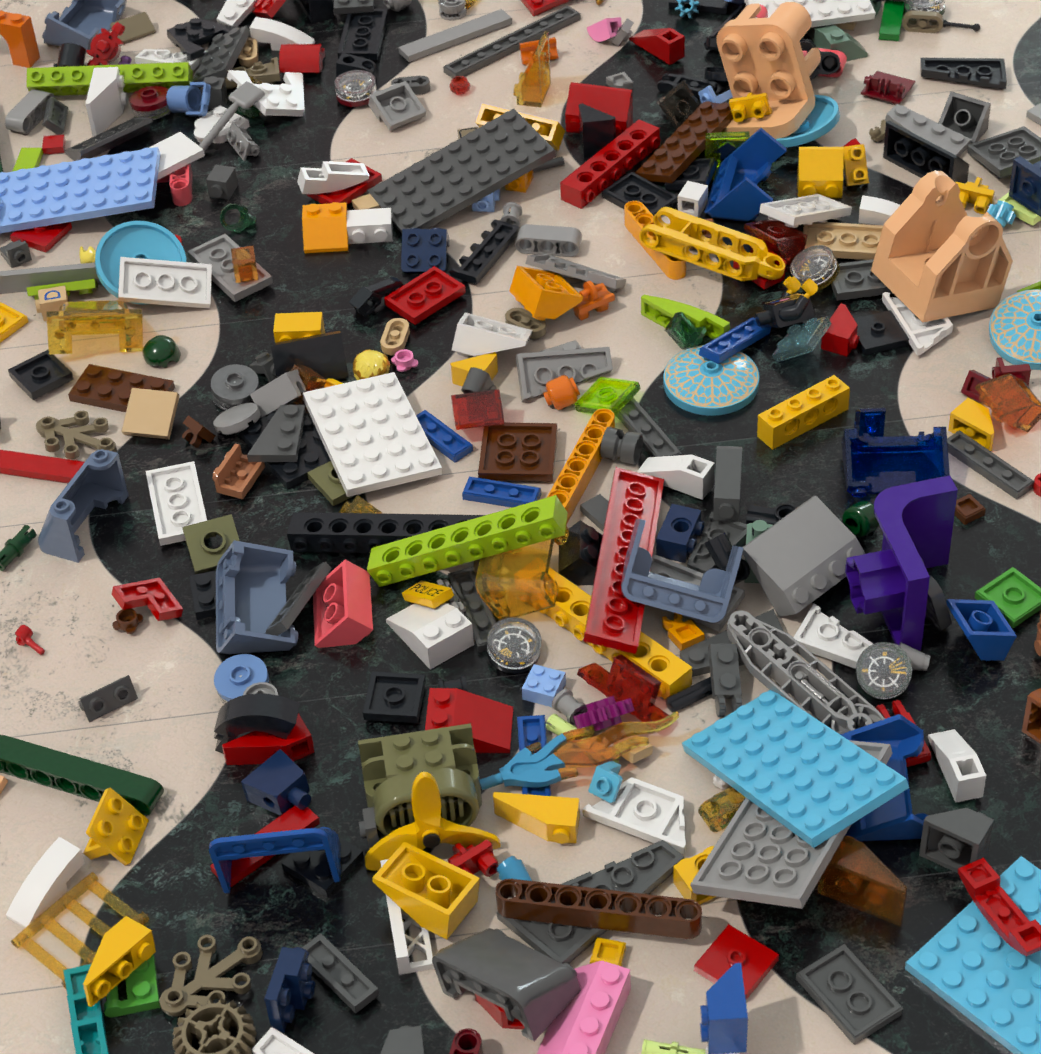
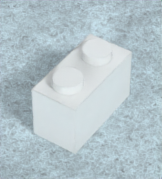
M391 208L347 210L349 244L393 242Z

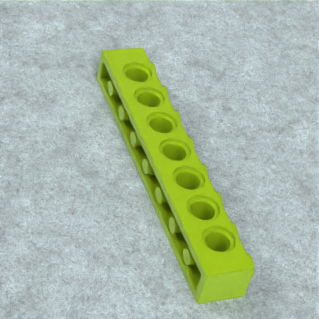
M189 62L27 68L26 87L29 92L32 89L52 93L54 96L88 95L94 68L119 67L120 75L124 77L123 91L126 93H134L139 89L149 86H163L169 90L172 86H190V82L193 80V71Z
M554 495L371 548L367 571L377 585L382 587L565 535L568 513L558 497Z

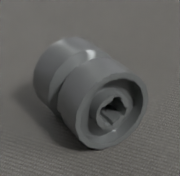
M607 427L601 442V457L611 460H617L619 457L621 462L636 465L642 453L643 434L630 431L624 434L621 429Z

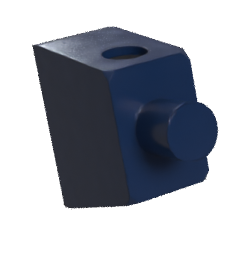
M280 749L241 781L248 802L278 815L284 814L293 806L303 810L311 802L310 789L305 773Z

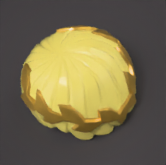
M365 350L354 359L352 368L354 377L357 380L388 374L390 362L388 357L379 351Z

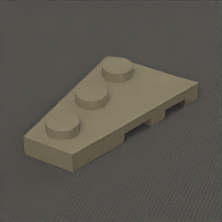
M278 57L271 58V63L262 64L260 61L254 63L248 69L245 67L232 69L234 71H246L252 84H274L277 81H281ZM224 77L227 89H233L238 85L234 80L230 82L227 77Z

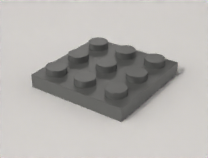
M1023 126L967 145V153L998 177L1005 178L1012 174L1013 159L1021 156L1031 164L1041 160V138Z

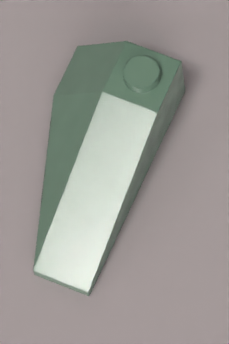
M834 24L811 27L806 32L818 48L841 51L846 55L847 61L868 57L867 51L860 42Z

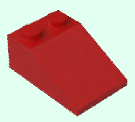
M430 688L425 730L471 723L476 753H510L514 708L458 688Z

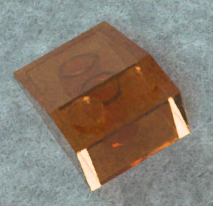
M845 835L818 881L817 893L901 927L907 887L864 843Z

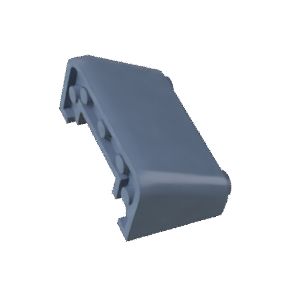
M103 449L93 452L51 505L38 537L39 547L42 552L73 562H80L85 553L83 547L79 546V536L74 535V533L95 506L106 509L108 502L118 500V503L123 504L129 496L118 453Z
M234 540L220 558L216 568V649L218 653L243 654L289 651L297 644L298 631L295 630L292 624L288 630L278 636L265 634L266 629L286 603V582L290 577L294 576L296 571L293 551Z

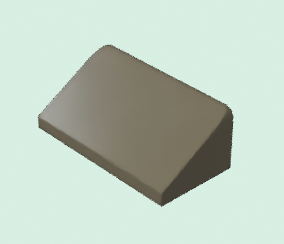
M146 12L110 24V28L117 22L125 27L123 35L118 37L124 43L156 32Z

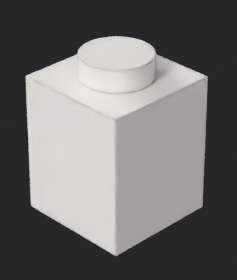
M687 181L678 195V211L699 218L708 201V185Z

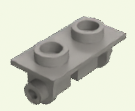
M232 122L227 133L228 142L243 161H246L247 155L257 156L260 150L259 146L252 141L246 129L239 128L235 122Z

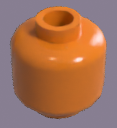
M561 375L546 383L547 392L543 393L548 406L554 405L557 410H562L577 403V396L580 395L573 377L568 378L566 375Z

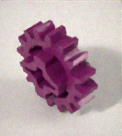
M614 696L586 704L588 712L573 717L577 729L592 725L594 731H598L622 723L620 715L635 710L631 698L616 702Z

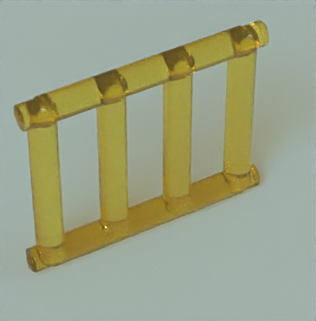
M93 872L83 878L11 940L13 946L16 948L23 947L62 980L61 983L65 989L66 984L63 970L67 968L31 938L41 929L46 928L85 960L80 966L92 964L96 952H93L54 920L55 917L67 908L103 937L111 928L76 901L88 889L121 916H127L142 925L149 920L147 914L144 912L138 914L100 884L98 877Z

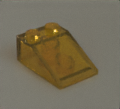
M544 31L524 71L520 72L518 84L514 86V96H517V105L541 107L550 88L548 31Z

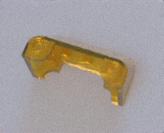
M567 525L564 536L480 559L475 581L476 589L479 596L500 622L555 607L559 588L557 582L548 574L554 542L557 545H562L567 541L569 536Z

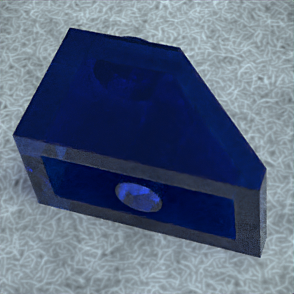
M885 408L855 410L854 431L858 449L883 447Z

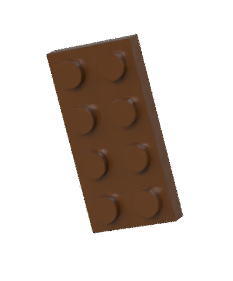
M89 364L68 396L72 402L126 412L132 388L173 392L175 385L173 380Z

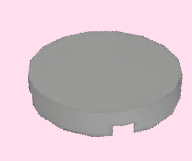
M255 403L240 404L222 412L213 421V425L219 434L220 432L225 435L234 434L249 427L248 423L252 420L254 423L257 422L261 412Z

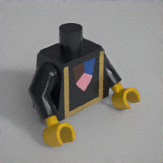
M789 276L783 283L788 290L783 292L779 299L764 303L765 311L755 313L757 325L760 327L769 324L771 327L781 328L814 319L815 315L810 296L817 292V284L809 278L801 286V283L795 276ZM801 287L806 293L799 294L795 292H797Z

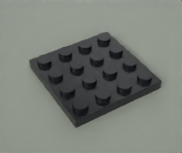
M303 398L289 405H305ZM306 405L297 462H265L266 467L287 490L308 480L307 472L331 461ZM276 411L259 418L255 423H249V427L238 432L241 439L250 449Z

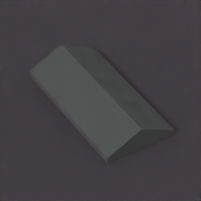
M134 117L64 151L73 161L95 157L149 131L153 120L147 117Z

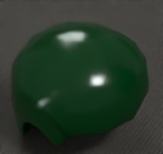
M158 335L145 344L142 355L148 365L166 368L170 361H179L181 352L172 338Z

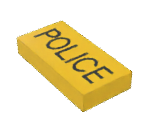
M422 580L402 592L405 601L434 609L454 596L452 588Z

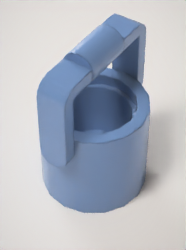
M190 82V86L170 87L166 95L169 110L174 113H186V116H206L211 86L205 82ZM198 87H204L202 94Z

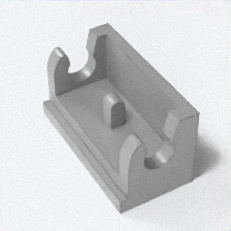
M296 369L284 373L251 393L250 396L254 403L258 405L261 416L264 417L277 410L280 405H285L301 396V393L305 392L306 388Z

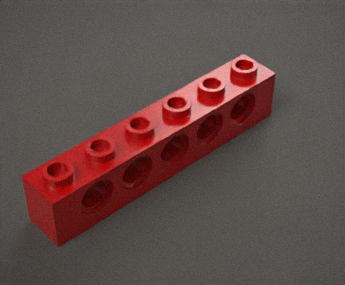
M637 120L560 182L561 200L580 209L592 202L603 190L619 180L621 176L658 148L660 145L659 128L642 120Z

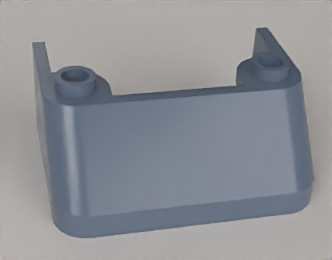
M636 519L625 557L621 583L622 594L631 601L711 623L722 620L728 608L744 548L732 546L726 571L715 568L707 570L702 576L700 586L649 572L652 557L646 549L639 547L646 521Z

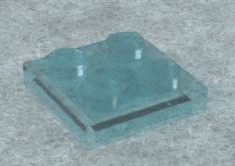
M825 316L819 319L812 318L801 325H792L787 330V335L777 344V349L772 354V357L776 362H781L812 352L832 324L831 321Z

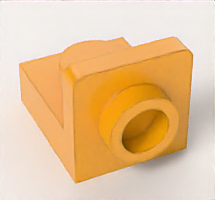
M533 170L505 185V189L526 193L534 178Z

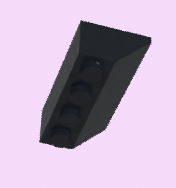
M889 120L886 122L884 159L920 178L933 171H943L954 182L967 183L969 164Z

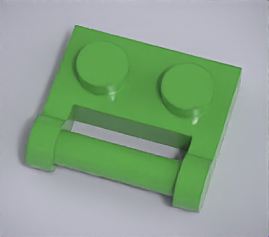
M154 954L126 978L128 1000H119L117 986L106 995V1002L104 1003V1013L106 1016L118 1017L161 1008Z

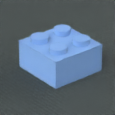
M533 664L522 687V700L552 707L554 697L565 687L566 672Z

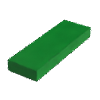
M885 1L879 31L880 40L899 41L905 2Z

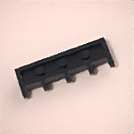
M494 219L491 222V226L494 229L491 232L484 231L481 234L482 239H484L482 243H473L470 247L473 253L469 257L462 256L459 259L462 266L459 269L451 268L449 274L454 278L477 285L517 238L520 226Z

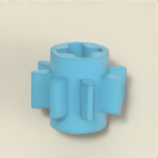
M676 0L679 4L675 10L682 11L680 13L682 18L687 14L692 19L694 12L699 13L696 9L697 5L700 4L699 1ZM684 4H690L691 8H685Z
M998 200L995 205L990 204L987 210L1002 225V228L1006 224L1012 225L1016 214L1012 211L1014 207L1001 200Z

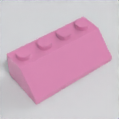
M598 961L575 968L581 991L548 1026L537 1054H605L631 990L630 969L605 961Z

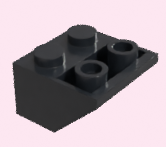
M581 520L567 529L565 535L559 537L558 573L577 586L593 585L602 534Z

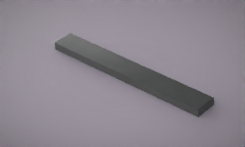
M567 5L443 66L444 73L457 81L520 50L519 43L540 40L580 20L581 13Z

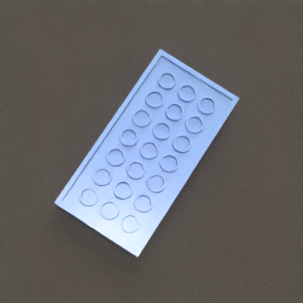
M144 148L131 152L125 151L119 154L102 155L101 157L89 159L84 158L72 162L20 169L13 172H1L0 234L154 208L161 154L159 148Z

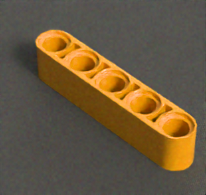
M639 201L627 202L624 206V224L627 230L668 278L673 280L684 278L686 276V261L647 248L641 243L639 239L640 231L646 225L654 224V216L643 203ZM648 231V237L652 240H656L655 234L653 232Z

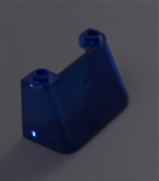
M933 427V433L927 435L924 434V431H921L918 436L869 437V433H864L863 437H860L857 429H844L841 446L846 489L853 497L879 494L890 487L950 476L946 427Z

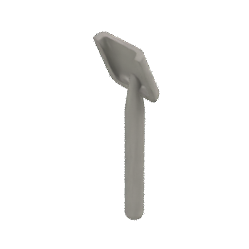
M248 81L233 91L228 97L233 104L225 111L198 146L205 152L235 114L238 107L240 106L243 109L250 108L265 96L264 91Z

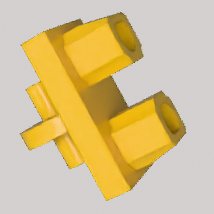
M751 92L745 97L729 100L735 122H741L744 119L754 117L756 119L764 118L765 115H771L772 113L767 93L754 95Z
M864 144L843 147L846 187L869 184Z
M977 177L975 183L969 181L966 184L955 182L959 186V198L964 209L968 202L974 204V211L976 213L985 214L990 204L994 205L995 190L989 189V186L982 185V178Z

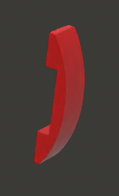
M984 857L958 868V874L966 890L993 929L1011 947L1025 956L1040 951L1041 925L1036 919L1029 921L1002 889L1000 886V876Z

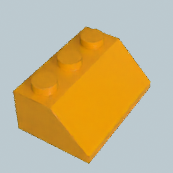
M522 266L516 267L509 291L515 296L516 301L520 302L524 309L532 314L533 318L545 321L546 318L555 320L582 302L583 297L558 273Z

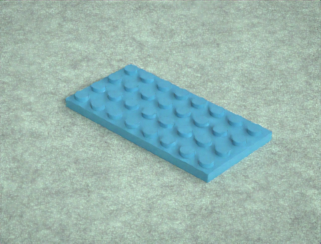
M772 690L762 693L756 699L740 706L736 711L717 720L711 726L695 733L691 738L682 742L684 752L813 848L909 788L907 778Z

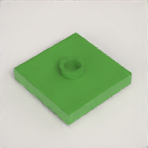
M1014 567L975 592L976 600L994 601L1009 625L1013 628L1041 610V588Z

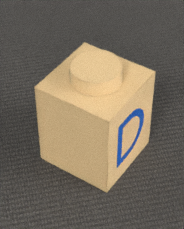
M65 286L38 290L39 299L35 300L37 313H42L44 322L71 317Z

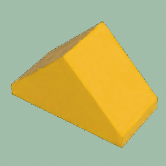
M496 352L450 363L452 382L459 386H463L471 367L484 370L490 375L491 380L498 373Z

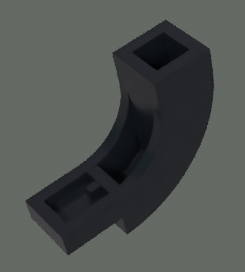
M247 694L228 701L221 707L214 729V739H217L215 751L223 753V744L234 740L242 733L250 731L266 732L286 739L296 725L300 702L272 694Z

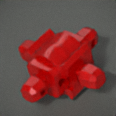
M119 22L115 23L111 28V32L101 28L102 33L97 34L92 39L90 50H86L87 54L93 57L92 60H89L87 66L110 65V62L115 61L119 57L121 46H125V43L118 38L125 31V27Z

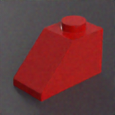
M840 303L823 328L821 349L847 357L852 349H856L860 337L857 335L858 325L845 304Z

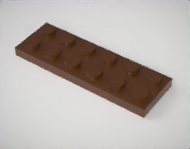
M709 101L700 104L693 114L666 139L664 144L635 173L648 181L673 183L733 120L730 105L728 103H711Z

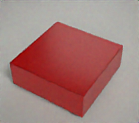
M43 136V155L64 153L65 136Z

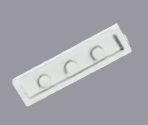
M387 860L380 861L381 867L387 862ZM386 895L399 975L434 969L428 930L422 928ZM411 924L422 929L415 939L405 934V931ZM415 949H418L426 954L427 960L410 963L409 956Z

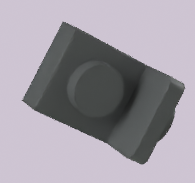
M18 240L0 247L2 257L11 268L32 260L26 241L21 242Z

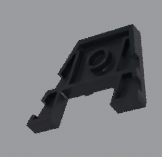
M192 18L189 22L176 24L175 27L167 29V37L176 47L179 46L183 54H187L189 61H193L205 56L204 48L200 47L201 45L212 42L216 35L221 33L224 35L236 27L200 18Z

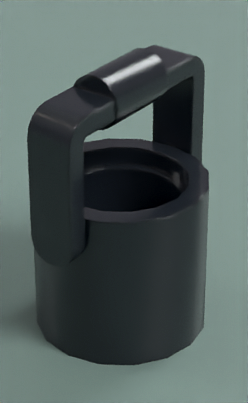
M75 43L61 44L58 62L54 63L53 67L86 66L84 65L86 49Z

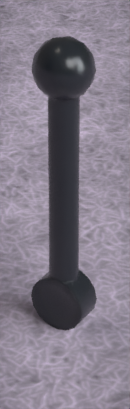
M947 20L943 22V27L968 28L976 32L981 29L979 24L969 25L947 22Z

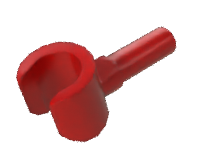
M21 625L15 632L17 644L20 646L26 644L38 654L43 655L45 650L31 639L33 631L28 626Z

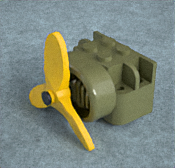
M471 723L358 741L368 808H374L376 826L385 836L366 853L365 867L368 870L379 871L381 868L380 861L389 859L404 841L421 850L426 847H436L440 843L452 845L460 843L465 848L472 844L475 847L486 839L491 842L493 849L501 847L500 839L496 835L470 827L476 820L479 808L482 805L479 770Z

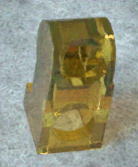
M730 787L703 802L698 809V813L710 831L718 832L728 826L746 797L733 787Z

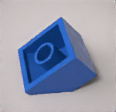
M947 599V607L979 658L986 661H1004L1017 636L995 602L989 600Z
M734 963L706 992V1005L700 1006L701 1042H707L708 1054L747 1052L748 1014L741 963Z

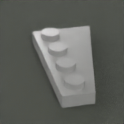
M896 104L886 114V122L889 120L958 157L967 149V145L971 142L970 138L963 136L961 133H957L899 104Z
M550 254L527 255L525 263L546 271L562 274L564 277L581 279L583 283L587 281H592L594 285L603 283L608 291L615 292V289L624 288L626 283L624 278Z
M610 347L519 353L515 356L522 402L543 395L544 392H547L546 383L561 375H566L568 378L573 377L575 384L613 370Z

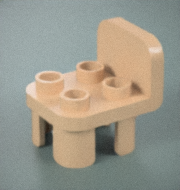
M796 2L782 3L770 18H755L761 11L760 4H749L736 19L728 21L718 32L717 46L733 98L745 97L751 92L754 95L767 93L768 102L772 110L771 115H765L764 118H748L741 122H735L733 119L721 131L724 138L748 139L760 128L765 130L774 139L783 138L797 131L814 109L815 95L810 75L820 64L821 55L818 48H811L805 57L803 55L800 40L810 29L812 22L809 12L801 4Z

